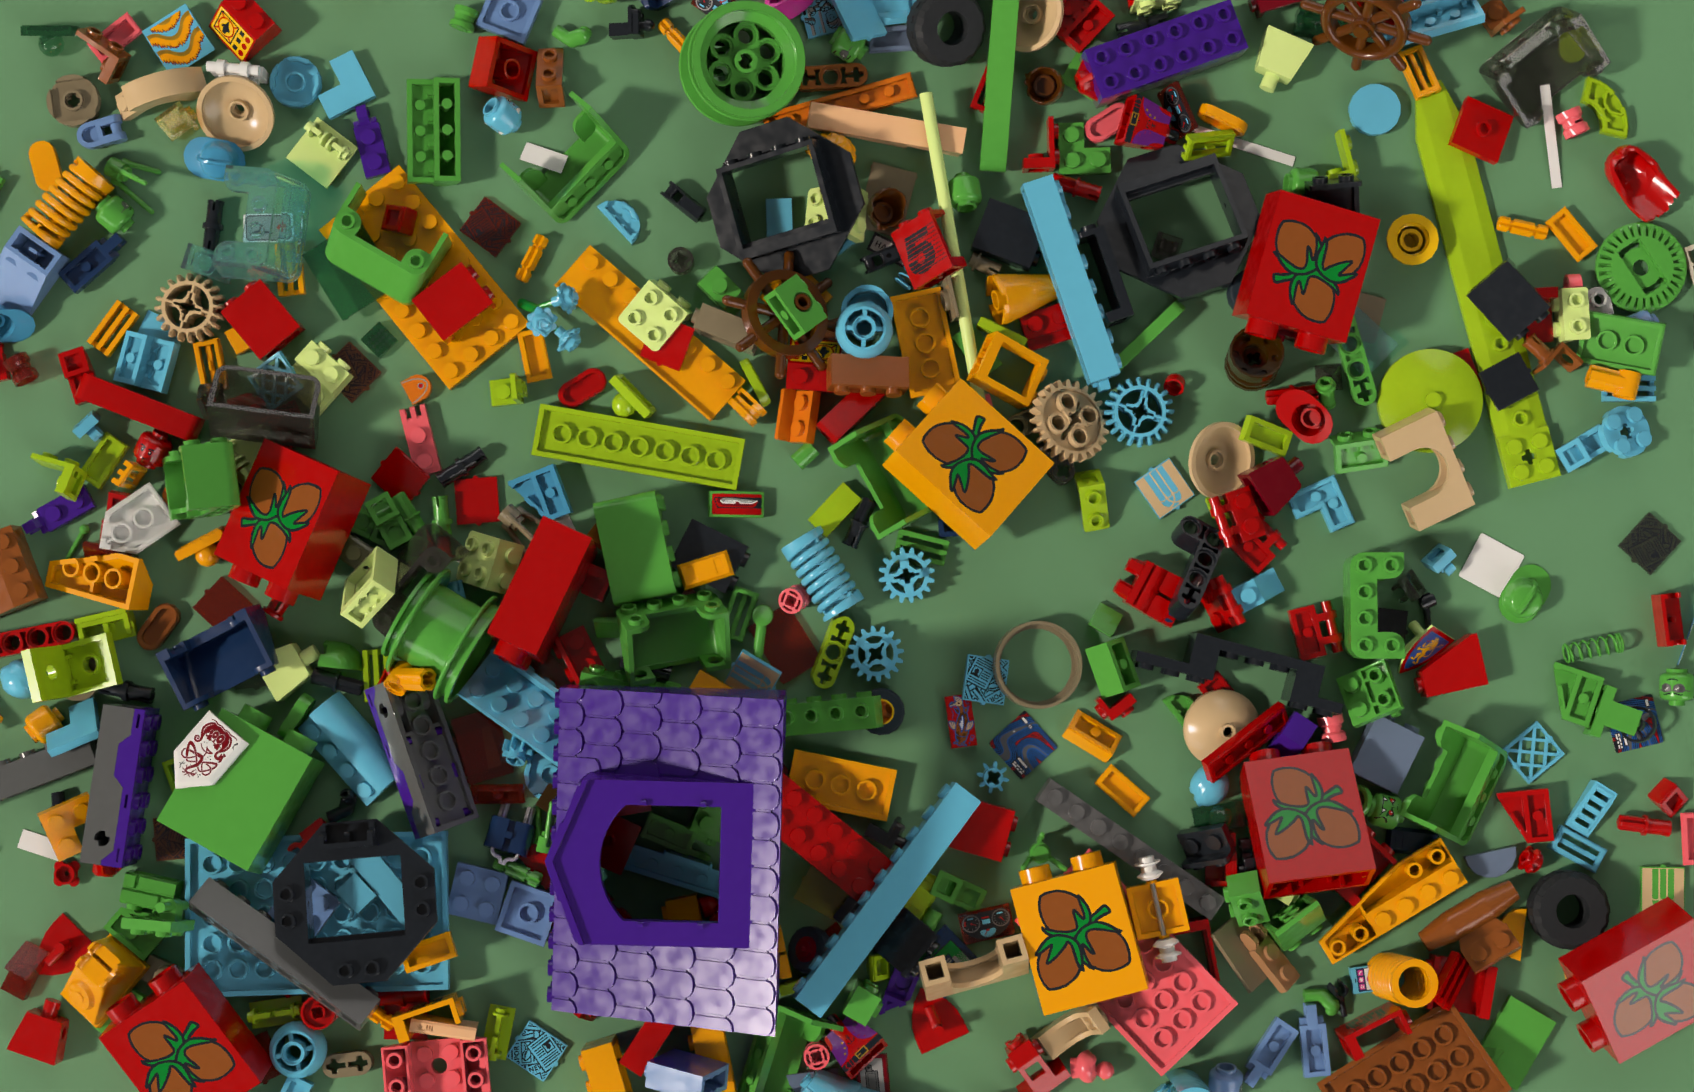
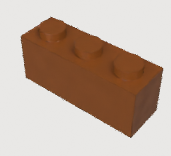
M831 353L826 361L827 391L834 392L836 395H848L851 392L860 393L864 397L886 394V397L898 398L909 389V357L876 356L868 359L854 357L851 354Z

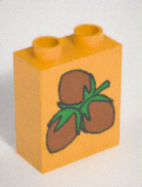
M960 378L949 392L939 383H936L916 405L927 415L915 428L904 418L884 440V443L894 452L882 466L976 550L993 535L1054 465V462Z
M1100 850L1071 857L1070 862L1073 872L1052 876L1049 863L1018 871L1022 885L1010 889L1044 1016L1149 988L1147 973L1116 860L1104 863Z

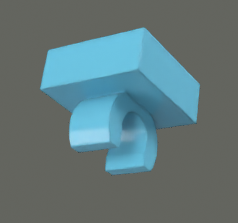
M92 410L73 427L72 432L79 439L87 433L96 442L104 433L96 425L100 420V416Z
M1438 543L1421 562L1429 570L1438 574L1445 572L1450 576L1456 570L1451 561L1457 555L1451 548Z

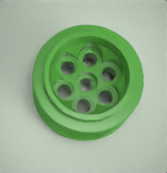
M750 0L729 2L709 12L690 30L683 42L679 56L680 80L690 102L707 118L727 126L741 127L753 125L781 111L798 92L805 71L803 42L792 22L774 7ZM739 31L748 33L750 39L748 44H744L739 40ZM716 42H721L726 46L725 55H720L716 52ZM761 46L769 48L771 52L770 59H764L760 55ZM741 56L749 59L750 63L747 64V69H743L739 65V61L742 60ZM715 68H719L724 72V81H717L714 78L713 71ZM760 72L768 75L769 84L767 86L759 82L758 75ZM736 84L745 86V97L736 94Z
M449 568L440 572L436 578L434 573L429 572L421 579L397 614L381 648V654L385 657L388 656L385 667L387 672H391L398 661L408 662L414 667L432 668L437 674L433 698L436 700L444 695V702L450 704L459 695V692L472 677L494 639L487 631L499 608L497 606V596H492L480 607L447 588L451 578V570Z

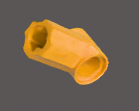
M1590 365L1585 376V387L1612 393V396L1616 398L1634 401L1636 400L1642 374L1630 370L1618 369L1617 371L1597 365Z
M398 661L383 684L389 692L396 696H403L407 690L432 691L436 685L437 674L432 668L414 667L408 662Z

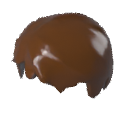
M1041 66L1030 71L1028 74L1025 73L1026 80L1024 83L1028 87L1026 93L1033 102L1039 105H1052L1063 96L1065 88L1064 79L1054 68Z
M890 187L881 189L872 195L868 201L867 215L877 231L898 226L904 218L906 197L899 190Z

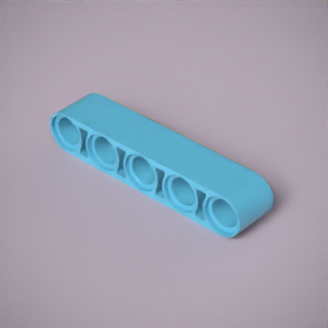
M374 857L348 860L405 928L402 876L387 858Z

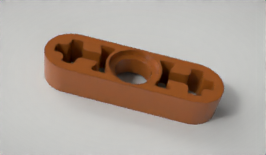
M860 63L805 66L804 73L807 74L808 78H816L815 72H819L820 85H816V80H809L806 86L801 83L799 91L818 92L856 88L866 84L868 72L866 67ZM841 70H845V75H852L853 70H858L859 74L864 76L859 78V82H854V78L848 77L845 78L846 83H842ZM827 71H834L838 75V80L834 84H827L823 80V75Z

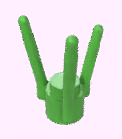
M111 157L104 167V174L111 178L110 183L118 186L147 212L154 214V210L124 185L122 181L126 182L130 178L142 185H147V181L133 174L130 167L158 175L162 171L132 162L126 158L120 160L116 157Z
M552 801L549 803L545 831H542L541 808L536 806V837L534 844H537L536 852L548 854L552 844Z
M1041 832L1037 837V842L1030 846L1029 856L1025 858L1021 870H1025L1032 861L1039 864L1049 861L1066 872L1068 868L1051 856L1050 848L1043 842L1045 833Z

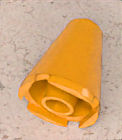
M993 274L986 279V297L991 296L993 303L988 305L994 321L1000 325H1007L1057 299L1049 274Z

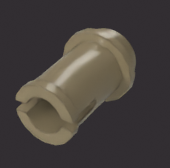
M973 252L967 266L971 267V271L975 269L990 276L998 274V272L989 269V267L1000 271L1002 264L982 256V252Z

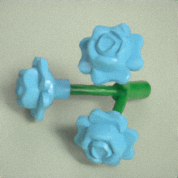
M563 282L556 288L557 296L540 304L523 298L519 299L517 302L518 308L530 312L527 315L529 322L526 323V327L532 330L535 337L540 334L543 337H547L554 330V334L560 338L559 347L557 348L558 352L564 350L571 352L581 343V337L579 336L580 328L566 331L562 326L558 327L554 323L558 320V317L549 308L552 305L554 307L561 306L563 311L571 314L572 310L576 309L579 299L575 288L567 286Z

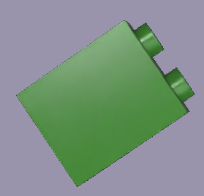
M245 703L238 715L222 708L217 717L249 743L247 748L215 785L174 789L157 821L248 872L262 874L325 763L311 756L318 744L317 742L289 728L283 740L266 731L273 718Z

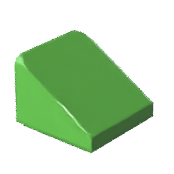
M1100 602L1087 625L1112 638L1123 615Z
M595 617L594 627L598 638H620L617 617Z

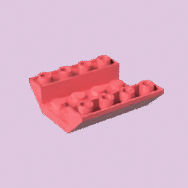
M449 1037L412 1040L381 1047L384 1092H491L487 1037H476L475 1041ZM436 1058H442L446 1061L447 1069L445 1071L438 1072L435 1070L433 1062Z

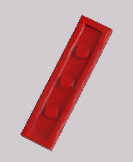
M1279 701L1204 758L1201 762L1207 780L1211 783L1216 782L1280 732L1289 720L1285 705Z

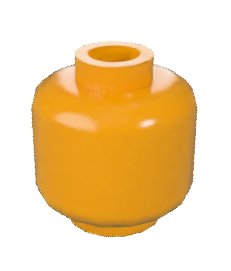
M42 705L25 718L26 725L23 728L35 743L40 741L46 744V734L64 727L61 722L65 718L56 707L50 709L48 706Z

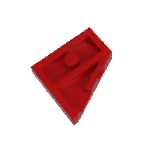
M1548 788L1496 792V797L1527 843L1555 841Z

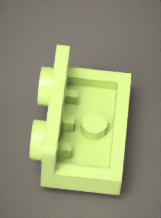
M1588 288L1559 289V297L1551 300L1555 320L1553 322V337L1556 338V344L1590 339Z

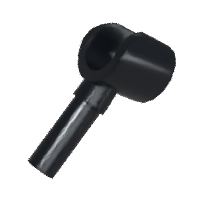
M1430 592L1418 598L1419 606L1424 614L1425 630L1431 625V612L1429 608L1437 605L1434 594Z
M1338 979L1337 987L1329 982L1327 988L1339 1000L1341 1017H1347L1345 996L1348 994V987L1340 979Z

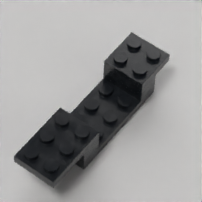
M1190 633L1183 662L1139 650H1132L1131 659L1136 662L1135 667L1152 671L1154 667L1161 668V674L1179 677L1180 673L1185 674V680L1204 684L1205 680H1213L1219 656L1231 660H1238V657H1243V663L1263 667L1264 663L1270 664L1269 670L1287 673L1281 695V700L1287 701V707L1307 711V707H1311L1314 714L1332 717L1333 713L1341 714L1344 705L1318 697L1326 666L1200 633Z

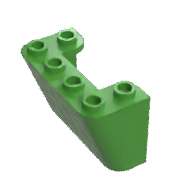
M699 590L697 593L688 595L676 594L671 598L665 599L653 598L637 604L625 603L616 610L625 675L630 687L656 682V677L651 670L696 661L700 662L706 673L731 668L729 611L719 597L712 593L711 590ZM711 661H720V663H716V664L709 663V662H711ZM636 675H645L642 678H635Z

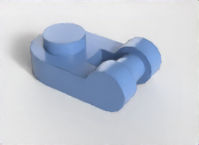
M113 114L86 122L77 131L78 142L90 150L112 144H120L126 142L128 138L126 132L122 131L121 124L123 122L120 114ZM111 127L112 134L105 135L103 128Z

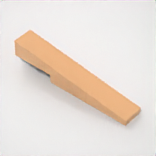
M810 102L806 125L809 129L827 133L834 132L838 135L901 148L912 147L929 151L925 124L922 120ZM938 123L943 154L956 157L963 154L967 128Z

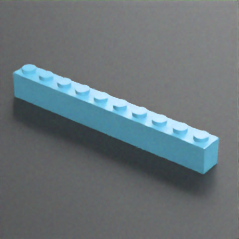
M951 782L950 785L946 783L937 794L939 800L934 806L929 805L921 816L924 820L918 828L914 826L905 837L908 841L902 849L898 847L889 859L892 863L886 870L881 869L873 880L876 884L871 891L866 890L857 902L860 906L854 914L852 912L847 914L841 923L844 927L839 934L836 935L834 933L825 944L827 950L822 957L817 955L809 966L811 971L807 977H801L794 985L792 990L795 993L792 996L821 1018L981 803L980 800L958 783Z

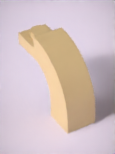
M182 67L152 73L121 86L122 92L115 96L117 108L119 109L122 121H131L146 110L161 104L175 101H194L199 97L202 89L207 84L202 67Z
M1092 1003L1070 1010L1048 1024L1030 1039H1036L1044 1050L1041 1055L1045 1060H1054L1078 1041L1090 1035H1103L1110 1029L1108 1025L1110 1022L1098 1004Z

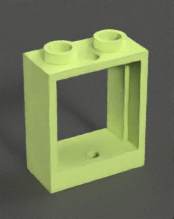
M376 546L345 580L340 615L363 628L395 594L398 559Z

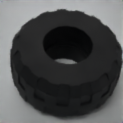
M976 0L915 1L906 21V34L910 47L920 59L935 66L952 67L966 63L976 54L984 40L986 24L983 10ZM948 12L954 21V30L950 38L943 42L938 35L937 26L941 17Z
M1574 870L1552 871L1541 877L1530 890L1526 903L1528 921L1534 932L1552 946L1573 950L1602 934L1608 926L1610 905L1606 892L1596 880L1584 873ZM1574 895L1579 901L1580 909L1578 916L1569 924H1561L1557 918V905L1565 896Z

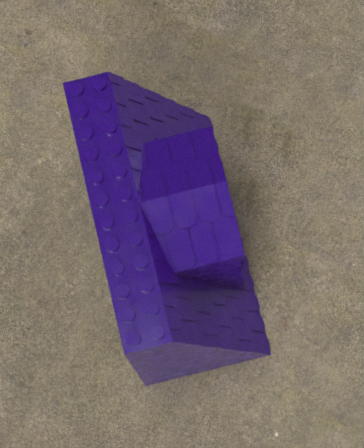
M565 684L560 687L558 692H555V708H559V717L554 720V735L559 736L558 743L554 745L553 761L558 762V770L553 772L552 784L553 788H557V796L552 800V815H556V823L551 829L552 844L545 859L551 879L550 895H554V902L549 908V922H554V926L548 938V948L553 949V955L548 960V976H552V981L547 988V1002H551V1010L775 1037L779 1004L780 953H778L783 751L786 737L787 690ZM625 805L721 807L718 921L624 919L610 901L603 883L601 851L609 826Z

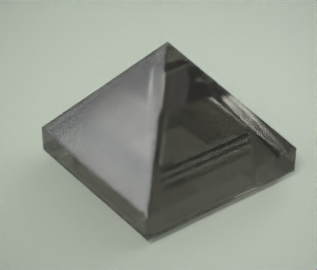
M1341 364L1315 365L1316 383L1319 378L1328 376L1336 382V390H1343Z

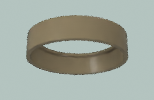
M1046 621L1026 622L1013 627L1000 639L993 655V674L1001 692L1015 704L1031 709L1050 708L1065 701L1075 691L1082 674V656L1074 638L1062 627ZM1043 629L1055 634L1064 642L1071 657V674L1067 684L1057 695L1044 701H1028L1016 696L1006 686L1001 675L1000 660L1004 647L1013 636L1024 630Z

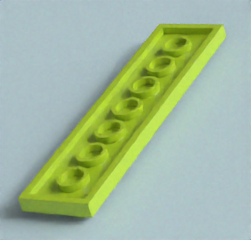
M540 403L531 455L737 491L746 440Z

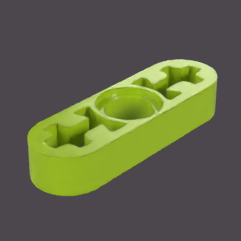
M836 616L828 626L810 674L812 683L819 688H829L835 683L855 630L854 623L849 617ZM844 620V626L848 627V629L840 634L839 639L844 640L843 644L830 640L831 636H838L839 629L836 628L837 623L842 624ZM832 644L839 648V655L833 660L826 656V649ZM822 660L835 664L834 668H827L826 675L829 676L828 681L823 680L821 684L817 674L818 672L823 673L826 665L821 664Z

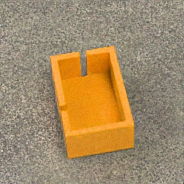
M613 1034L587 1042L580 1051L581 1055L578 1056L581 1070L586 1071L589 1081H586L587 1091L633 1092L626 1067L617 1061L618 1058L622 1057L617 1035Z

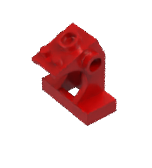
M1019 1032L1015 1039L1005 1042L1007 1046L1005 1050L1008 1058L1005 1060L1013 1073L1019 1071L1025 1079L1016 1086L1018 1092H1050L1071 1077L1059 1057H1056L1047 1064L1040 1055L1044 1052L1036 1039L1031 1041L1026 1033L1023 1035ZM1038 1061L1042 1068L1030 1076L1026 1069Z

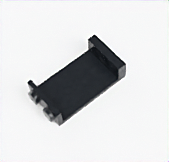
M849 896L834 914L833 918L841 924L849 912L854 914L860 905ZM903 907L872 949L901 972V976L907 979L911 976L915 978L920 973L918 962L923 961L927 955L931 957L940 947L938 941L942 937L907 908Z

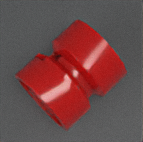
M309 997L301 1007L303 1023L313 1030L324 1029L339 1017L313 997Z

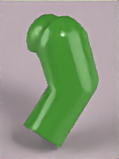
M557 25L552 32V36L568 47L575 48L586 44L591 38L592 32L586 26L569 32L562 26Z

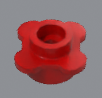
M1528 846L1519 856L1518 869H1525L1527 873L1537 872L1544 860L1539 849L1533 850L1532 846Z
M57 861L54 864V884L57 886L70 884L72 887L77 886L80 883L78 877V870L81 867L78 861H72L71 863Z

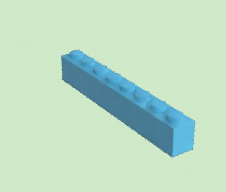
M1053 174L1022 184L1020 190L1087 386L1115 377L1121 373L1122 362L1119 354H1114L1111 346L1114 343L1113 335L1109 328H1105L1102 320L1105 318V312L1101 303L1097 304L1094 294L1097 293L1093 279H1088L1086 257L1084 254L1080 255L1077 247L1080 244L1079 236L1075 229H1071L1068 221L1071 220V213L1067 204L1063 205L1060 197V195H1063L1059 180H1054Z

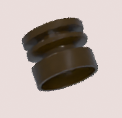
M1244 328L1234 336L1225 357L1224 370L1228 379L1235 387L1244 391H1259L1267 388L1275 380L1284 360V346L1278 335L1275 340L1263 339L1245 333ZM1252 360L1257 362L1254 363L1252 366L1248 364V362L1250 363L1252 362Z

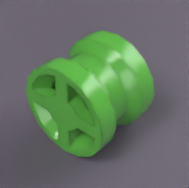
M455 4L453 9L455 15L454 18L450 19L449 25L462 32L473 34L475 30L474 22L478 19L480 13L468 6Z

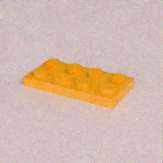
M941 287L890 297L893 304V318L901 356L909 357L910 399L924 397L936 383H939L948 392L960 379L947 315L941 303Z
M795 749L789 778L828 810L887 822L897 770Z

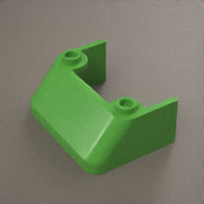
M573 91L568 95L582 109L573 122V130L579 138L564 153L568 158L562 173L548 169L543 174L539 169L530 167L518 176L503 162L499 165L557 223L568 222L629 158V149L600 115Z
M356 182L335 216L325 249L326 257L333 265L403 305L414 304L412 299L425 290L450 249L452 242L449 235L443 232L431 254L421 249H412L405 254L400 262L356 236L362 225L357 210L367 195L363 186Z
M778 1004L775 1037L754 1035L737 1092H794L789 1085L786 1075L798 1073L807 1041L818 1042L823 1037L825 1028L843 1032L844 1026L823 1017L820 1018L817 1015Z

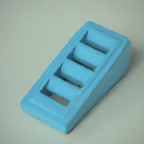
M1590 780L1564 824L1588 838L1613 804L1618 794L1600 782ZM1597 791L1604 795V798L1601 800L1593 794ZM1591 800L1598 804V808L1595 809L1587 804L1588 801ZM1583 808L1593 814L1592 818L1581 813ZM1579 817L1587 822L1586 828L1577 823L1575 819Z

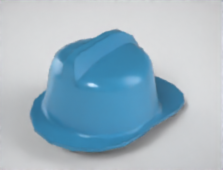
M197 137L186 145L184 151V162L188 170L194 175L205 179L232 181L241 175L246 164L245 155L241 148L228 140Z
M0 305V342H19L29 338L35 330L34 318L23 310L6 309L3 305Z

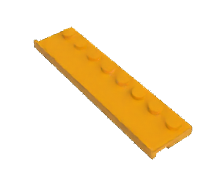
M591 245L560 280L554 284L557 288L564 282L567 286L575 288V292L579 296L577 306L710 422L746 383L743 377L694 335L680 371L664 365L657 366L656 362L641 357L640 353L644 343L618 320L620 314L641 289Z

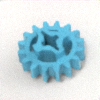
M903 546L900 547L899 554L893 550L890 551L892 558H883V562L887 566L879 568L880 572L885 573L884 576L879 578V582H886L882 590L884 592L891 590V599L896 595L900 596V603H903L905 597H908L910 603H913L914 596L916 595L918 598L923 599L922 591H931L927 583H934L935 578L929 576L930 573L935 572V568L927 566L931 559L927 558L924 560L922 558L924 551L922 550L915 554L914 547L912 546L909 552H905ZM909 558L918 561L922 565V567H915L914 565H912L909 562ZM899 560V568L889 573L893 563ZM908 568L909 572L915 573V575L911 576L910 581H906L905 577L899 576L903 574V569ZM924 577L923 583L917 589H914L916 580ZM898 582L904 587L905 591L898 590L892 583Z
M871 626V632L869 633L861 629L863 636L859 638L854 635L853 638L857 643L848 646L854 650V653L848 655V658L855 660L850 667H858L860 669L857 674L859 677L863 673L867 674V681H870L872 676H876L877 682H880L881 675H885L886 678L890 679V670L894 672L899 671L895 666L896 662L903 663V660L898 658V654L903 653L904 649H897L896 646L901 640L892 639L893 631L888 635L885 634V627L883 626L879 632H876L874 626ZM871 636L883 637L879 643L870 644L865 640ZM884 643L880 652L883 656L882 659L876 658L867 664L871 656L869 649L871 647L876 649ZM889 644L893 648L892 660L886 655V648ZM859 647L865 651L866 659L862 664L858 658ZM875 664H882L886 667L881 671L869 670Z

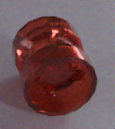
M27 352L17 353L3 362L6 371L11 372L13 376L12 381L15 387L27 385L39 377L37 369L30 364L31 359Z

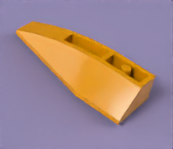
M1439 837L1393 865L1361 898V901L1355 907H1352L1318 942L1333 965L1468 882L1443 840Z

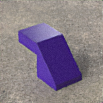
M1294 711L1281 732L1273 736L1265 749H1278L1281 757L1297 755L1305 747L1318 726Z

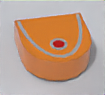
M413 375L400 382L414 406L426 400L432 393V384L423 375Z

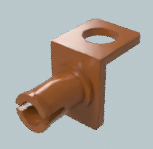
M1535 333L1531 334L1522 344L1523 347L1527 348L1538 359L1539 364L1532 371L1534 375L1545 369L1553 359L1568 372H1572L1584 363L1564 342L1550 349ZM1562 354L1568 355L1573 360V363L1565 361Z

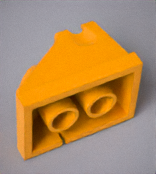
M110 933L107 937L93 941L88 946V952L80 956L75 962V968L63 991L60 993L95 1028L103 1026L109 1018L105 1011L116 1001L130 993L151 967Z

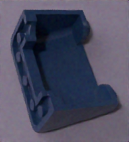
M261 604L245 607L233 613L234 615L228 617L223 622L188 640L178 643L170 649L166 648L155 654L183 710L193 707L195 711H198L210 705L208 700L259 673L264 677L276 671L275 665L279 661L266 614Z

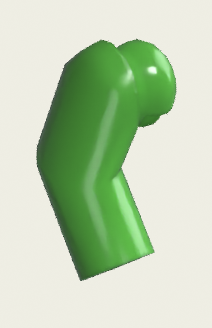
M1303 989L1304 1002H1319L1324 1007L1325 1013L1329 1016H1334L1338 1013L1340 1008L1339 1000L1328 989Z

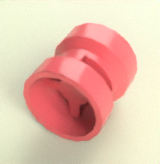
M1580 105L1555 116L1558 124L1562 125L1564 129L1563 135L1565 140L1590 130L1588 123L1582 118L1583 112Z
M794 584L783 590L778 599L781 609L786 613L795 614L806 608L812 598L806 593L807 587H803L802 584Z
M1333 714L1332 717L1322 716L1317 718L1318 726L1323 731L1320 735L1321 741L1335 743L1347 740L1346 731L1341 729L1344 722L1343 714Z
M821 1040L809 1042L804 1050L806 1066L813 1070L825 1068L830 1059L828 1045Z

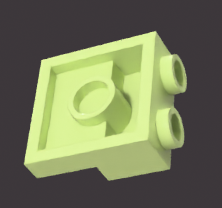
M311 340L294 359L296 363L292 367H294V371L305 386L295 395L318 415H321L347 384L351 382L354 376L349 372L351 367L339 357L336 361L330 355L332 350L325 343L320 341L317 344ZM290 374L289 383L296 384V381ZM285 375L280 380L285 381Z

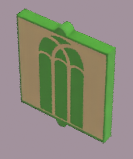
M1664 864L1659 866H1640V912L1666 897L1672 899L1685 910V867H1666Z

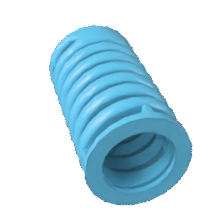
M818 526L783 547L781 551L787 561L792 562L791 568L797 570V578H803L801 580L802 586L808 587L806 593L809 596L813 595L811 601L813 604H819L817 611L824 614L823 621L826 622L863 600L864 597L859 589L851 590L855 587V582L853 580L847 581L850 578L849 572L841 573L845 569V565L843 563L836 564L840 560L839 555L834 554L830 556L835 551L834 547L828 546L824 548L829 544V539L822 536L823 529L821 526Z

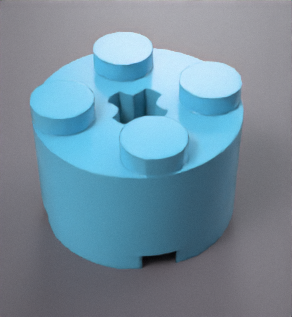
M858 286L850 291L842 302L841 313L850 305L858 302L874 303L887 312L892 322L893 304L889 296L877 286ZM862 314L854 316L847 325L853 326L854 320L862 316ZM869 316L875 321L876 326L882 327L875 317ZM866 322L860 323L856 328L857 332L861 335H868L872 330L871 326ZM876 333L875 336H874V338H873L872 340L877 339V338H879V337H881V336H879V335Z

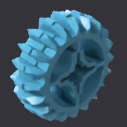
M1137 377L1134 386L1130 379H1126V389L1122 384H1117L1116 388L1119 394L1111 391L1109 396L1114 401L1106 400L1104 403L1112 408L1111 410L1104 411V416L1112 417V419L1105 422L1106 426L1112 424L1115 426L1110 431V434L1114 435L1119 431L1121 434L1117 441L1121 442L1127 437L1126 445L1129 447L1133 444V440H1136L1137 448H1141L1143 439H1145L1148 446H1151L1153 444L1151 436L1156 441H1160L1162 438L1158 431L1164 434L1169 432L1168 428L1163 424L1171 425L1173 423L1172 419L1166 417V415L1174 414V409H1166V406L1173 403L1172 399L1164 401L1162 398L1167 395L1168 391L1164 390L1159 394L1157 390L1160 388V384L1156 383L1151 388V379L1149 378L1146 379L1144 385H1141V378ZM1141 392L1135 404L1120 403L1126 394ZM1148 395L1156 401L1159 414H1156L1155 411L1150 410L1148 407ZM1141 404L1145 415H1142L1136 421L1137 418L1134 416L1133 410ZM1118 410L1130 418L1129 430L1121 423ZM1142 421L1157 422L1151 431L1137 433Z

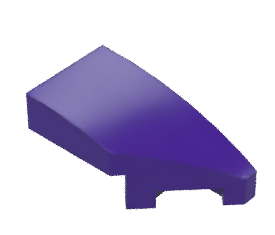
M894 967L882 997L883 1006L879 1015L898 1006L900 1008L906 1005V1002L911 999L920 973L915 978L911 976L907 979L901 976V972Z

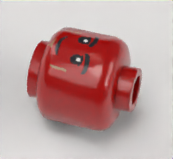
M154 429L153 432H143L133 450L134 456L137 458L136 462L152 470L156 469V467H162L163 458L169 456V452L173 449L171 441L167 439L168 434L158 429Z

